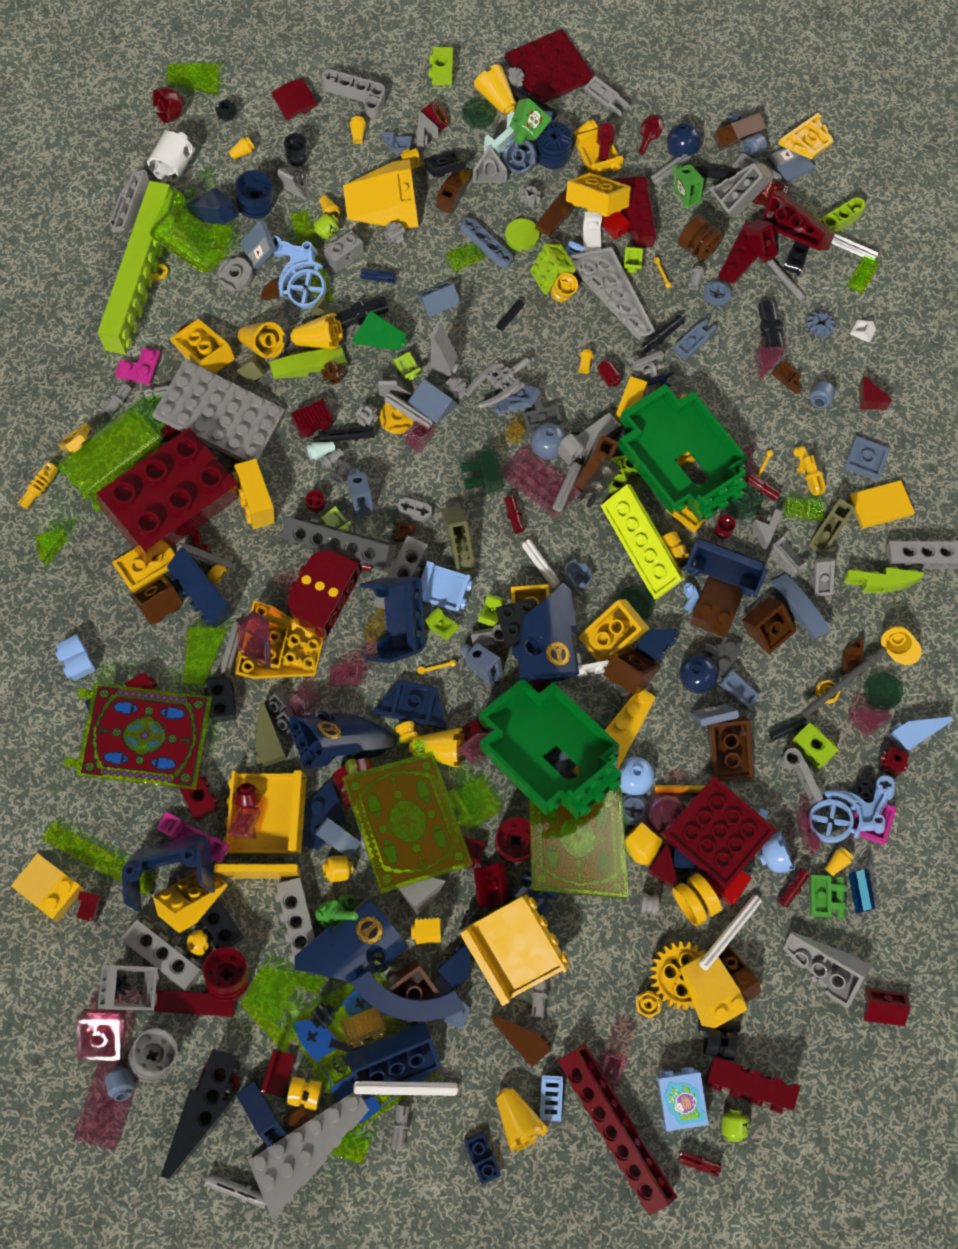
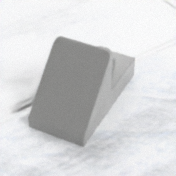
M419 113L417 150L424 152V145L428 144V138H438V127L423 113Z
M775 509L772 515H768L765 523L755 519L752 524V528L762 548L765 550L770 544L782 511Z
M834 558L814 559V570L810 571L815 597L834 594Z

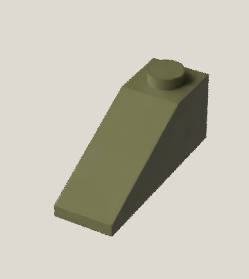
M839 498L808 546L825 555L856 508Z
M261 702L259 705L255 742L257 752L254 755L257 763H262L263 767L266 768L286 760L265 704Z

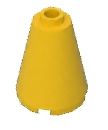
M500 64L492 65L490 67L492 70L488 72L484 70L477 76L473 86L502 114L508 115L511 111L515 110L516 102L502 66Z
M328 313L293 328L290 335L291 341L296 346L339 349L342 346L339 345V342L343 340L341 322L335 319L334 316H337L335 313Z
M262 322L241 327L238 331L239 341L262 358H274L281 353L284 347V332L276 323Z
M454 728L414 737L413 741H410V753H413V756L426 759L431 757L432 762L456 768L462 767L464 761H460L461 755L465 756V736L460 734L463 729Z
M507 1087L497 1093L496 1103L511 1152L514 1149L517 1152L532 1145L537 1141L536 1138L539 1134L542 1137L546 1135L548 1128L515 1089Z

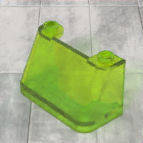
M174 187L169 192L151 228L150 235L155 241L198 271L208 273L227 255L233 229L226 224L214 223L211 227L204 224L182 208L185 203V196Z

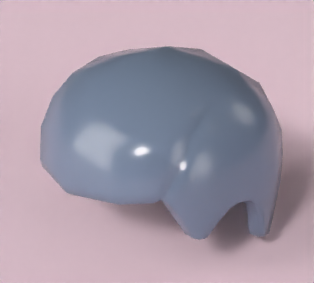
M574 559L566 564L564 580L568 586L575 589H583L590 585L593 578L592 570L585 562L578 563Z

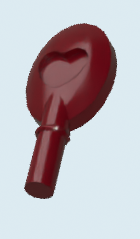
M657 115L648 116L641 125L643 141L638 151L641 155L645 154L650 141L657 139L663 131V120Z

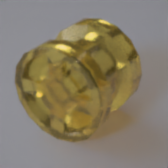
M517 422L508 424L505 433L506 441L514 445L519 444L523 440V426Z

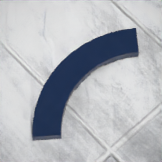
M369 970L350 980L356 991L371 1006L382 1013L401 1020L433 1021L446 1018L465 1009L454 989L436 997L414 999L390 992L372 976Z

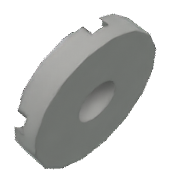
M241 257L229 258L220 265L218 279L225 289L240 291L251 283L253 270L246 259ZM234 271H239L238 276L231 277Z

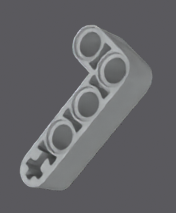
M327 69L322 73V84L325 91L362 101L365 106V115L368 118L376 119L379 117L386 100L383 84L332 69Z
M608 413L576 437L573 434L567 435L559 445L558 455L571 467L573 462L578 463L588 456L598 435L603 434L611 439L621 431L623 425L612 413Z

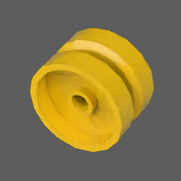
M698 873L687 879V885L680 883L672 889L677 904L688 920L696 927L707 921V915L713 917L722 911V906L714 890L705 878Z

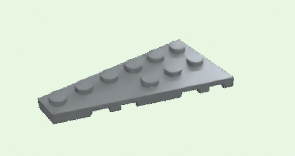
M609 247L569 255L576 267L575 272L629 331L638 340L650 338L655 330L613 248Z

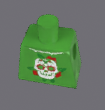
M529 98L518 101L510 123V127L517 133L514 137V142L519 145H523L525 139L528 141L537 139L552 119Z
M690 164L683 167L676 165L672 169L674 173L673 187L685 208L700 203L703 177Z

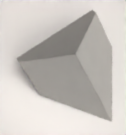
M490 145L473 169L472 183L507 182V169Z
M295 166L278 169L280 187L308 202L307 177L309 174Z
M379 371V396H387L388 393H392L395 396L413 395L397 375V371Z
M424 875L396 884V887L414 912L419 914L434 901L446 881Z

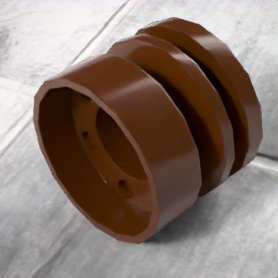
M700 214L693 218L684 228L677 244L687 252L692 250L691 255L694 258L697 257L696 259L703 263L717 250L724 238V232L718 230L716 226L710 227V221Z

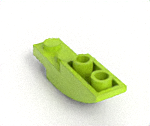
M894 566L885 568L882 574L877 571L863 572L860 569H850L844 575L843 583L862 585V592L886 593L901 590L918 583L924 576V572H918L916 569L902 570Z

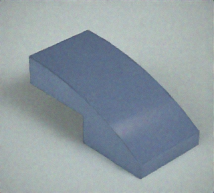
M326 817L315 832L317 836L349 859L361 844L359 840L328 817Z

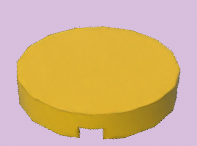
M385 403L380 410L379 420L382 427L393 434L407 432L415 423L414 420L388 403Z

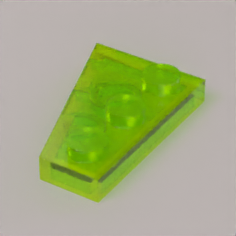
M167 64V82L218 96L219 67L218 64Z
M187 628L184 685H205L226 635V628Z

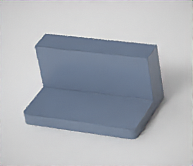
M450 281L416 294L418 300L423 303L429 317L460 304L455 286Z

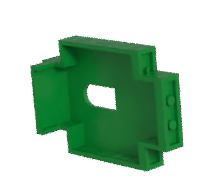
M665 384L621 412L619 420L629 433L620 438L618 447L670 514L676 511L679 513L688 507L700 522L703 519L708 520L713 517L718 509L723 510L728 507L733 499L738 500L744 496L747 484L743 478L746 474L744 469L748 457L694 391L678 400ZM689 452L706 473L707 481L703 484L693 483L675 460Z
M520 680L479 713V723L490 733L480 741V750L545 816L550 811H556L561 803L576 819H579L582 815L585 817L596 803L600 804L605 800L606 794L620 787L622 773L617 769L620 745L554 682L538 693L525 680ZM557 746L578 766L580 773L575 779H566L543 757Z

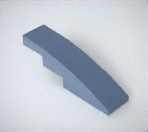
M787 573L770 581L789 613H793L800 626L806 628L813 641L831 631V628L811 600Z

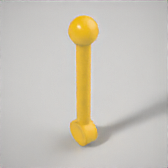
M654 257L655 264H657L665 281V287L670 288L672 284L668 281L663 271L659 257Z
M772 450L766 452L767 456L756 475L760 478L769 458L773 456Z
M452 659L450 662L435 666L419 667L417 672L422 675L426 671L447 666L454 667L457 665V661Z

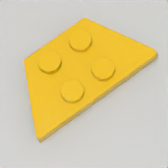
M817 113L782 137L778 144L812 160L830 147L834 140L828 133L826 125L821 124V115Z

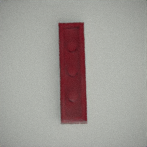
M156 990L157 1003L154 1006V1011L149 1010L151 1012L234 1017L235 1001L220 1002L208 993Z

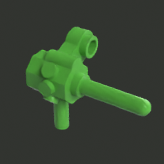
M342 894L337 901L326 900L315 910V920L324 928L331 925L335 926L341 920H357L358 913L349 911L356 906V898L352 894Z

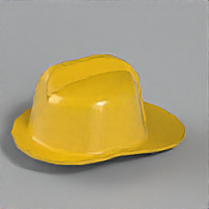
M889 626L888 630L881 637V645L895 662L911 665L920 659L922 654L921 646L905 627Z

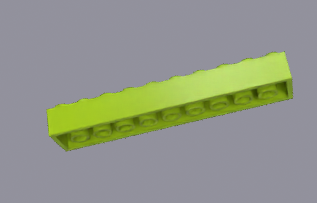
M149 181L97 332L105 351L126 355L128 349L132 347L133 333L137 332L138 318L142 317V306L147 301V291L153 283L151 275L157 271V261L162 256V246L167 241V231L172 226L173 213L177 211V203H175L174 193L171 190L170 184Z

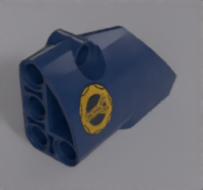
M561 583L542 602L523 615L520 642L512 647L513 656L519 660L518 667L521 680L558 682L580 674L574 640L577 624L572 592L564 583Z
M319 710L312 715L292 716L289 720L292 737L306 769L327 766L337 756L352 755L353 759L376 757L387 749H394L398 740L396 736L382 726L353 714H328L325 711Z
M366 898L351 911L358 913L357 920H341L335 926H329L295 955V970L318 974L352 984L350 980L366 970H369L371 974L385 972L389 968L390 963L404 952L408 945L373 902ZM377 958H384V961L381 964H374V961Z

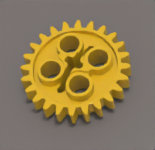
M682 941L677 942V947L674 943H670L669 948L666 946L662 947L664 954L662 952L656 953L659 959H652L655 967H650L649 970L653 971L654 975L649 976V978L654 979L655 982L650 986L657 987L655 994L662 995L660 998L661 1002L667 999L668 1007L674 1003L676 1010L681 1005L683 1010H688L689 1004L690 1008L694 1009L695 1007L684 979L679 977L681 976L679 967L683 966L681 963L683 955L690 962L702 956L705 950L698 952V945H694L691 948L690 942H686L684 947ZM666 967L672 970L670 978L665 975ZM678 985H681L684 989L682 996L676 992Z

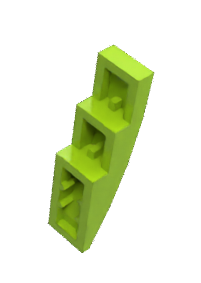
M341 347L336 350L321 349L286 356L270 361L269 366L273 379L306 377L309 373L321 372V369H324V365L328 362L334 361L337 365L341 364L343 367L347 361Z

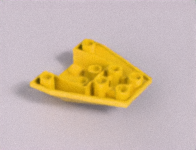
M410 159L391 162L343 185L348 220L379 226H386L390 222H396V224L400 223L404 229L419 227Z
M253 601L241 637L236 658L235 674L252 679L315 676L323 639L299 626L292 618L274 606ZM269 632H270V654H269Z

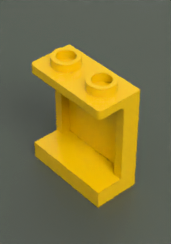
M598 129L577 135L575 145L588 173L602 176L604 173L616 172L622 168L624 158L618 155L614 145H611L609 148V160L598 161L599 145L596 143Z

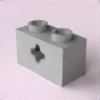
M352 230L324 249L325 261L336 273L364 253L363 242Z

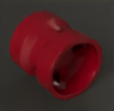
M723 515L718 519L714 528L717 537L727 539L732 535L736 526L734 518L729 515Z

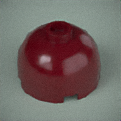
M160 87L153 91V106H157L159 112H156L160 120L163 123L177 120L183 112L185 104L183 97L171 87Z

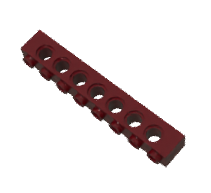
M146 672L124 683L130 693L132 691H135V693L141 692L142 694L150 692L155 696L157 695L155 690L157 684L152 676H147ZM137 696L131 697L132 699L166 702L162 699L156 700V698L142 699L143 696H141L140 698H138ZM142 717L154 742H156L155 744H158L156 740L161 741L159 742L160 745L157 746L160 748L166 739L165 732L158 734L162 727L161 724L151 717ZM152 722H154L156 727L159 728L158 732H153L155 730H150V728L154 727V724H151ZM191 748L189 753L186 755V763L187 759L190 757L189 754L192 753ZM196 760L195 780L192 782V786L179 784L177 786L198 822L217 812L218 808L216 805L219 804V801L214 793L210 794L207 788L210 787V784L205 776L201 777L198 771L201 770V767ZM186 763L172 774L173 778L179 776L181 769L185 768ZM204 792V797L201 800H195L197 793Z
M584 1043L559 1059L558 1063L562 1072L570 1081L573 1090L583 1103L584 1109L592 1118L596 1129L605 1140L606 1146L615 1157L619 1168L627 1177L631 1188L640 1199L641 1205L650 1216L669 1206L677 1198V1195Z

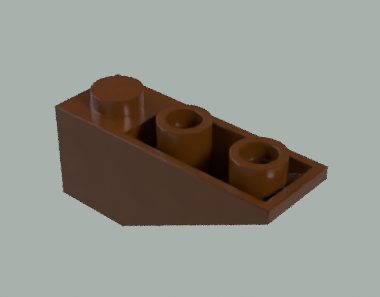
M461 169V171L456 173L452 172L444 181L436 196V208L453 214L473 173L465 169Z
M603 434L598 435L573 486L590 494L611 460L618 442Z
M713 942L712 944H710L709 946H707V947L705 948V949L707 950V952L709 951V949L713 946V944H714L715 942ZM727 945L719 955V959L740 989L746 1004L762 993L760 982L733 949Z

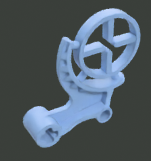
M271 236L276 248L273 255L276 257L290 256V261L284 267L279 277V296L285 297L288 294L290 300L300 308L308 309L314 307L321 296L325 297L326 282L317 272L318 269L322 270L323 268L321 264L315 262L317 250L309 241H305L302 246H295L282 241L278 236ZM307 274L305 285L309 287L308 289L311 292L320 293L310 303H307L308 292L301 285H293L299 277ZM312 274L320 278L322 288L310 286ZM292 290L303 291L301 303L293 299Z
M889 776L878 778L874 800L871 803H867L859 796L847 791H824L827 800L817 803L809 813L811 832L816 838L827 843L840 842L847 838L850 833L855 834L854 838L856 839L859 838L862 831L883 833L885 831V818L881 814L887 806L888 800L894 797V780ZM832 798L841 799V800H843V801L849 803L851 806L848 807V806H847L846 804H844L843 802L838 801V800H833ZM832 805L830 812L831 820L834 819L837 806L844 809L848 813L850 821L834 819V824L848 827V829L839 836L830 837L832 823H828L827 817L814 815L818 809ZM853 810L856 811L859 817V825L857 829L853 828ZM812 821L828 823L826 836L821 835L814 829Z

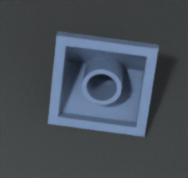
M425 379L408 401L409 404L435 423H438L458 406L453 399Z

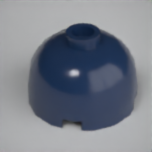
M685 123L672 128L667 137L668 152L676 157H682V154L692 156L697 153L701 148V137L698 130L693 125Z
M692 655L681 664L679 677L682 685L689 692L702 694L712 690L716 685L718 671L714 662L707 656Z

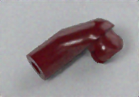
M197 529L191 532L193 546L211 553L210 545L202 544L201 532Z

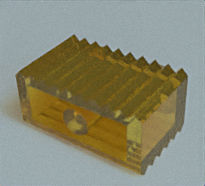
M374 1007L339 1021L348 1046L353 1045V1048L366 1044L365 1039L370 1037L376 1040L385 1036L384 1032L388 1030L381 1011Z

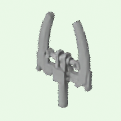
M525 357L512 368L505 367L503 364H499L498 360H495L470 383L465 391V396H470L475 388L487 378L491 380L492 386L496 389H502V392L478 403L479 408H485L506 399L525 387L524 382L520 383V379L518 377L515 378L514 374L527 366L530 360Z

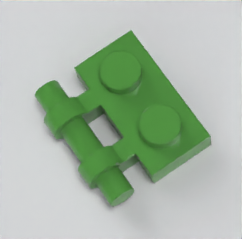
M810 875V916L830 918L832 917V910H836V918L844 919L845 911L847 910V904L844 903V892H846L844 877H836V884H831V876ZM832 892H836V902H832Z

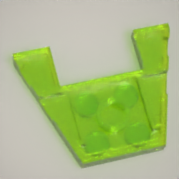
M261 967L240 1006L283 1053H286L295 1036L276 1025L297 987L317 997L326 979Z

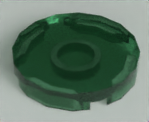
M474 98L463 106L462 118L469 127L483 129L489 127L494 122L495 107L486 99Z
M747 486L744 496L740 499L730 501V505L726 509L732 516L738 519H750L757 515L762 505L761 494L753 486Z
M640 586L625 588L617 599H626L643 621L652 615L655 608V600L652 594Z
M879 672L867 679L863 687V695L866 701L874 706L875 709L887 711L900 703L903 697V687L894 675Z

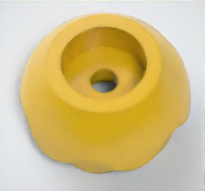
M215 565L206 575L214 586L215 583L220 582L221 578L227 574L226 567Z
M832 680L819 682L815 690L817 698L836 683ZM840 691L825 703L830 704L837 701Z
M195 930L188 936L187 948L193 955L200 956L205 954L209 947L207 934L202 930Z
M644 991L637 996L636 1009L640 1014L651 1018L661 1011V999L655 992Z

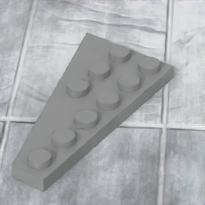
M354 1092L248 1160L272 1219L276 1220L278 1218L279 1212L287 1203L290 1204L295 1198V1193L302 1185L307 1184L328 1159L327 1156L330 1152L341 1144V1139L349 1130H353L369 1111L362 1094H355Z

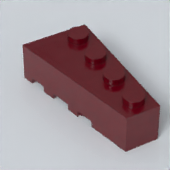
M646 176L611 179L631 186L629 207L622 209L621 212L630 222L628 232L635 247H653L656 234Z
M772 191L762 220L772 223L773 230L781 235L818 251L829 250L835 232L785 192Z
M718 1057L711 1058L705 1083L710 1084L709 1088L718 1092H721L722 1089L730 1092L729 1096L737 1099H742V1096L749 1098V1103L762 1107V1104L770 1106V1111L782 1114L783 1111H794L801 1085L795 1083L793 1085H786L783 1079L772 1076L764 1077V1074L749 1068L745 1070L741 1065Z

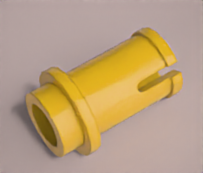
M584 349L579 355L581 357L578 369L580 373L588 374L590 372L591 359L594 357L591 350Z

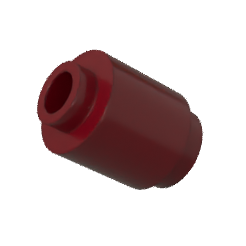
M604 360L598 365V374L608 387H616L621 383L622 374L613 362Z

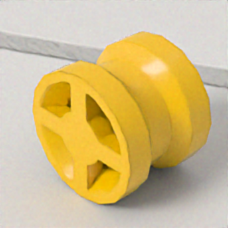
M407 721L395 727L396 732L400 735V743L413 741L414 737L418 736V733L414 731L415 725L413 721Z

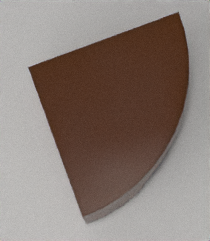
M277 280L265 285L261 293L262 300L280 298Z
M397 522L394 541L406 540L407 536L415 532L416 525Z
M302 1106L284 1120L290 1126L299 1128L310 1121L311 1118Z

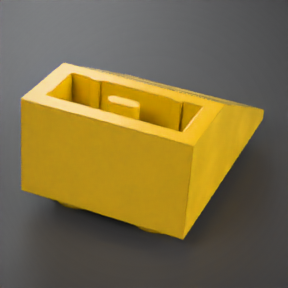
M196 871L153 896L157 915L178 933H181L201 919L225 890L227 883L214 874L215 893L211 894L198 884V873Z

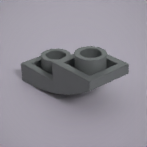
M278 690L264 704L275 717L272 721L274 725L286 736L290 732L289 720L295 715L284 696Z

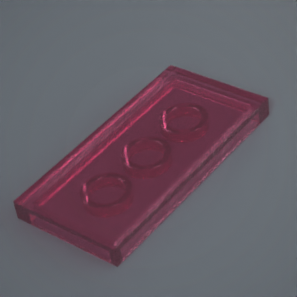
M523 447L499 472L501 477L556 519L580 492V490L573 486L562 511H554L552 508L565 479Z
M101 1053L73 1140L116 1151L133 1093H131L128 1099L115 1101L114 1098L109 1097L107 1094L105 1077L116 1066H123V1068L128 1069L126 1059ZM133 1076L134 1083H135V1087H136V1084H137L138 1079H136V1078Z

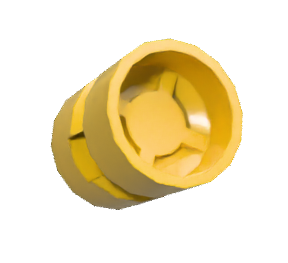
M570 273L559 275L550 289L552 298L558 302L569 300L578 289L576 277Z
M670 532L661 537L677 564L688 558L689 552L684 545H680L682 541L677 532Z
M293 1076L289 1087L287 1105L299 1107L303 1104L307 1109L317 1110L323 1082L310 1080L307 1083L304 1078ZM305 1091L309 1092V1096H304Z

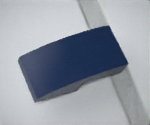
M483 1131L463 1140L481 1185L501 1176Z

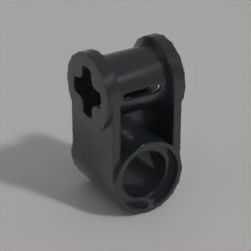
M795 242L783 271H790L799 277L809 246Z

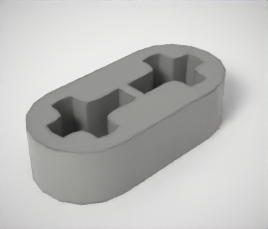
M402 498L398 502V511L405 517L423 522L430 520L432 517V508L427 503L410 498ZM409 504V508L403 510V506ZM426 509L427 513L422 516L420 511Z

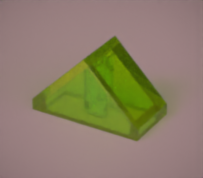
M59 529L35 535L39 559L45 567L50 564L69 539L65 530Z

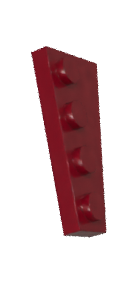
M745 221L718 278L735 284L747 271L748 267L757 260L758 255L748 244L745 227L751 222Z

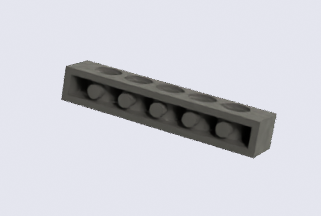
M285 516L281 539L287 540L288 544L298 545L299 543L308 550H315V548L321 551L330 550L346 558L354 559L358 564H372L373 568L378 570L391 567L396 544L297 516ZM303 529H304L305 532H306L305 538H303V536H302V530H303ZM319 534L323 537L322 543L318 539ZM336 539L340 541L339 548L336 546ZM353 544L357 545L358 550L356 553L353 551ZM371 548L375 551L374 558L370 555Z

